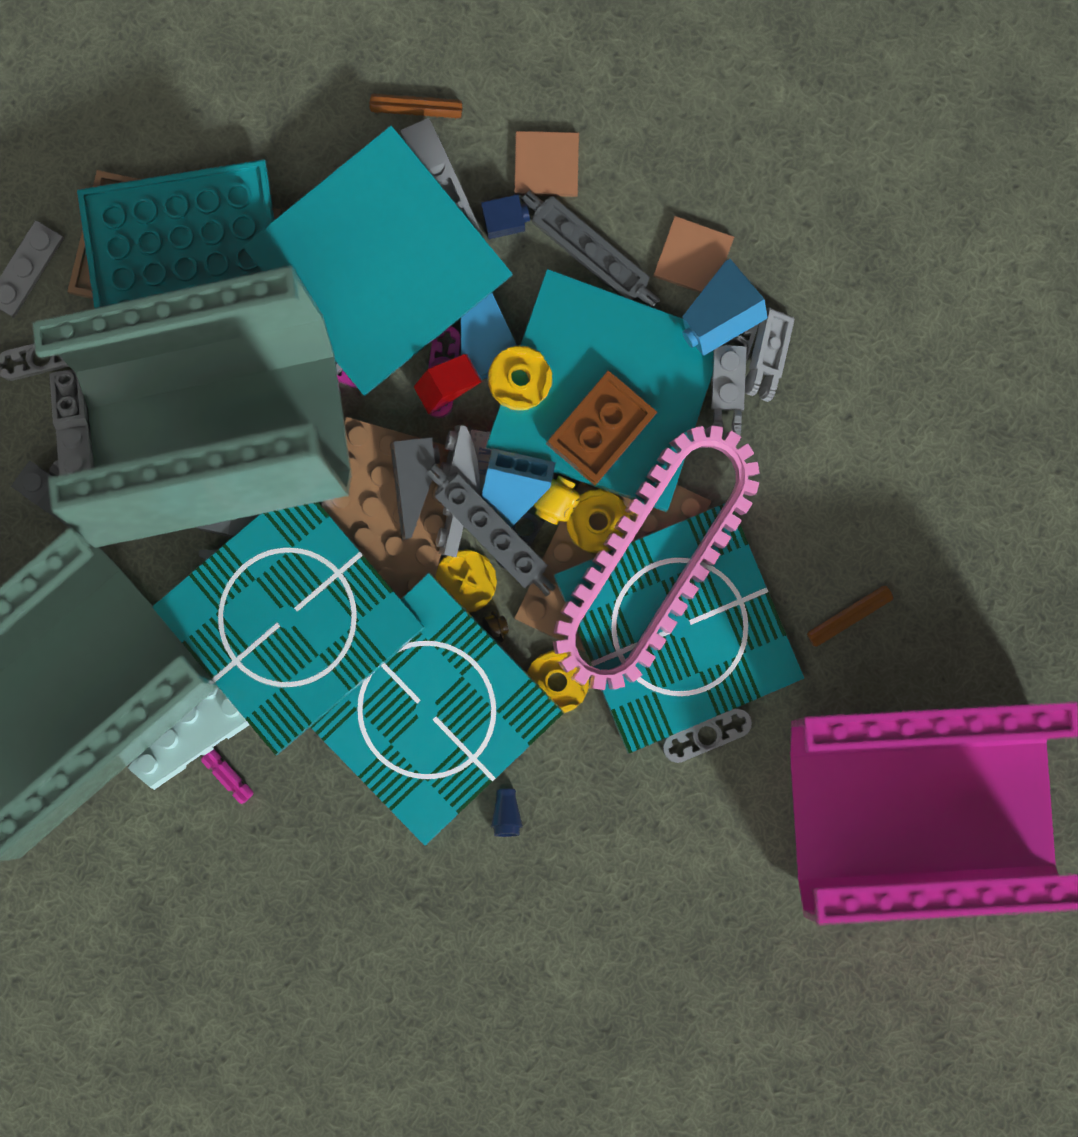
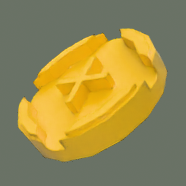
M467 549L459 550L457 557L445 556L439 563L435 576L469 613L476 612L485 607L494 596L497 585L495 569L489 559L478 552Z

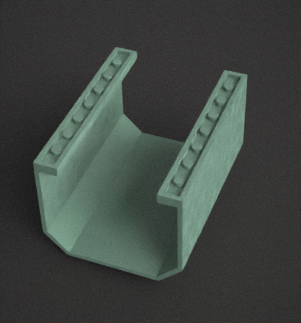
M292 266L33 322L36 354L40 358L58 354L76 373L88 408L94 469L49 478L52 511L95 548L349 496L352 473L335 355L323 314Z
M69 528L0 588V861L19 859L218 688V685L210 678L152 608L153 606L116 563L100 547L95 548L72 528Z

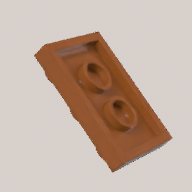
M608 370L547 441L546 445L595 486L655 416L657 411Z

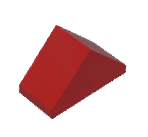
M463 354L427 369L415 384L414 389L427 413L432 414L481 383L482 380L468 355Z

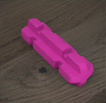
M213 749L205 756L203 755L201 762L208 769L213 770L212 774L228 791L234 793L232 796L240 804L247 802L254 793L247 784H242V779L226 761L222 762L220 760L222 757L216 750Z

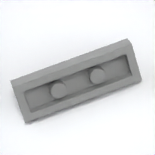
M36 220L0 276V310L13 318L17 315L64 240L63 236Z

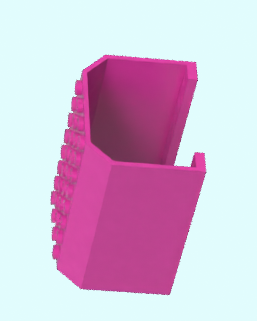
M1063 703L810 717L791 721L790 766L797 876L803 916L817 924L1078 910V874L1058 875L1056 868L1047 739L1078 737V704Z

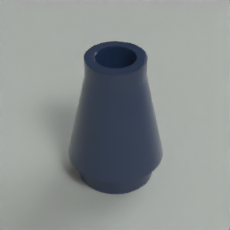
M496 790V802L491 828L494 829V836H519L520 828L523 825L517 804L516 790Z

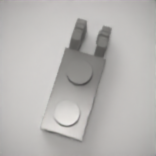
M766 308L768 318L759 323L749 366L750 372L745 377V394L753 396L760 387L759 398L769 402L775 396L779 378L782 377L795 319L774 309Z
M721 345L714 350L711 403V410H714L713 426L723 427L722 410L733 411L731 430L740 436L742 411H744L747 346Z

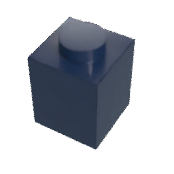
M519 195L481 202L488 239L525 232V222H530L527 204L520 203Z

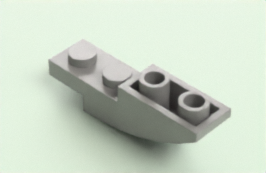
M424 119L400 130L405 143L477 231L482 234L430 119Z
M72 369L49 373L52 418L57 438L59 476L91 470L94 466L88 408L76 373Z
M455 426L454 431H449L447 435L445 449L449 450L446 463L442 462L440 469L447 476L458 473L480 495V474L473 441L466 426ZM444 507L443 515H446L447 518L444 528H440L437 534L436 546L440 547L438 554L457 557L464 526Z

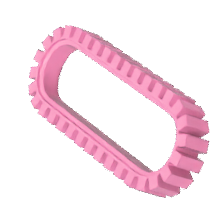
M711 425L706 428L705 435L703 426L688 430L687 436L682 433L670 442L677 453L666 448L657 459V461L666 466V469L655 465L646 476L656 483L655 486L644 482L635 493L643 498L645 502L641 503L637 499H633L625 509L627 513L634 516V519L630 520L626 516H622L614 526L615 529L624 535L621 538L615 533H611L605 540L603 545L613 550L612 554L610 555L601 550L598 551L593 559L594 563L602 567L601 571L599 572L590 567L583 575L582 579L590 583L591 587L588 589L579 584L572 592L571 596L579 600L580 604L576 606L570 601L566 602L560 611L570 620L569 623L556 621L553 633L565 636V640L553 642L555 654L567 652L568 656L558 663L564 672H569L577 667L571 679L580 685H585L591 676L589 688L605 690L607 680L609 688L614 690L625 687L623 675L629 682H634L643 675L635 664L638 662L644 667H650L655 656L646 651L647 647L650 646L655 650H661L666 639L657 634L658 630L661 629L665 633H671L677 622L668 617V614L671 612L676 616H682L688 607L687 604L678 598L682 595L686 599H693L699 589L689 582L690 579L703 582L710 572L701 566L700 563L703 561L707 565H714L719 558L720 553L711 548L712 544L719 549L725 548L731 539L729 535L721 530L725 528L730 532L735 531L742 520L733 515V511L740 515L746 514L753 504L744 498L743 494L748 496L757 494L759 482L748 480V477L760 474L758 462H745V459L755 453L748 443L737 449L736 445L740 441L741 436L732 430L726 433L722 439L723 427ZM699 447H712L722 451L731 460L736 475V483L729 499L629 657L621 665L610 670H599L589 666L580 657L576 648L575 634L582 618L683 459L692 450Z

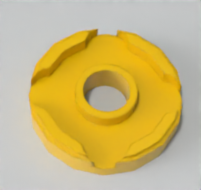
M512 346L507 348V350L502 351L493 359L488 370V386L492 396L501 405L511 410H528L536 407L546 398L552 385V371L544 356L539 351L528 346ZM516 370L524 371L528 376V383L524 386L516 385L512 381L511 374Z
M602 489L589 490L581 494L576 509L570 519L566 521L567 532L573 543L582 550L594 554L601 550L605 552L611 551V549L603 544L611 533H615L621 538L624 535L615 529L614 526L622 516L630 519L629 513L625 511L626 505L618 496ZM601 513L605 515L607 526L602 530L591 528L589 518L592 514Z
M554 650L536 658L531 663L527 674L566 713L574 710L583 702L589 689V679L585 685H580L571 679L577 667L569 672H564L558 662L568 656L567 652L555 654ZM561 673L566 677L567 685L562 691H553L548 686V678L552 674Z

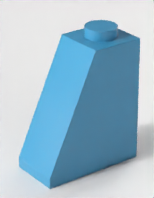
M729 259L724 262L682 316L685 326L682 334L687 344L691 348L696 347L704 356L766 320L768 316L765 299L735 263Z
M493 293L489 294L461 317V355H468L478 375L483 380L488 378V370L493 359L502 351L507 350V348L517 346Z
M492 448L481 497L512 528L551 487L555 462Z

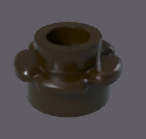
M495 611L491 612L490 616L483 617V628L495 640L503 642L504 635L509 632L505 617L503 615L498 616Z

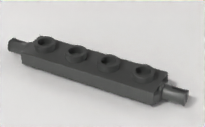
M530 190L523 196L521 201L535 211L532 223L619 296L630 300H635L638 297L652 308L660 301V298L646 288L649 281L647 274L558 200L551 197L543 202Z
M434 463L431 468L439 477L430 468L425 472L438 485L434 496L524 588L534 583L545 596H548L550 591L542 583L551 591L556 587L543 575L548 565L458 473L447 476Z

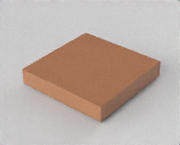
M516 131L515 195L524 196L530 190L536 196L577 197L579 133Z
M675 216L653 277L701 293L726 261L734 237Z

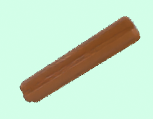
M373 93L370 97L369 107L370 111L377 113L461 118L463 104L461 100Z
M886 585L878 588L807 633L808 639L814 647L821 645L892 601L894 598L892 592Z

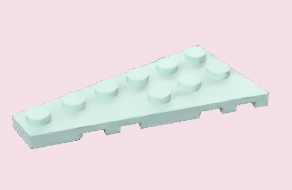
M218 687L134 759L128 769L146 785L155 790L183 771L187 764L200 755L205 756L225 738L230 739L250 724Z

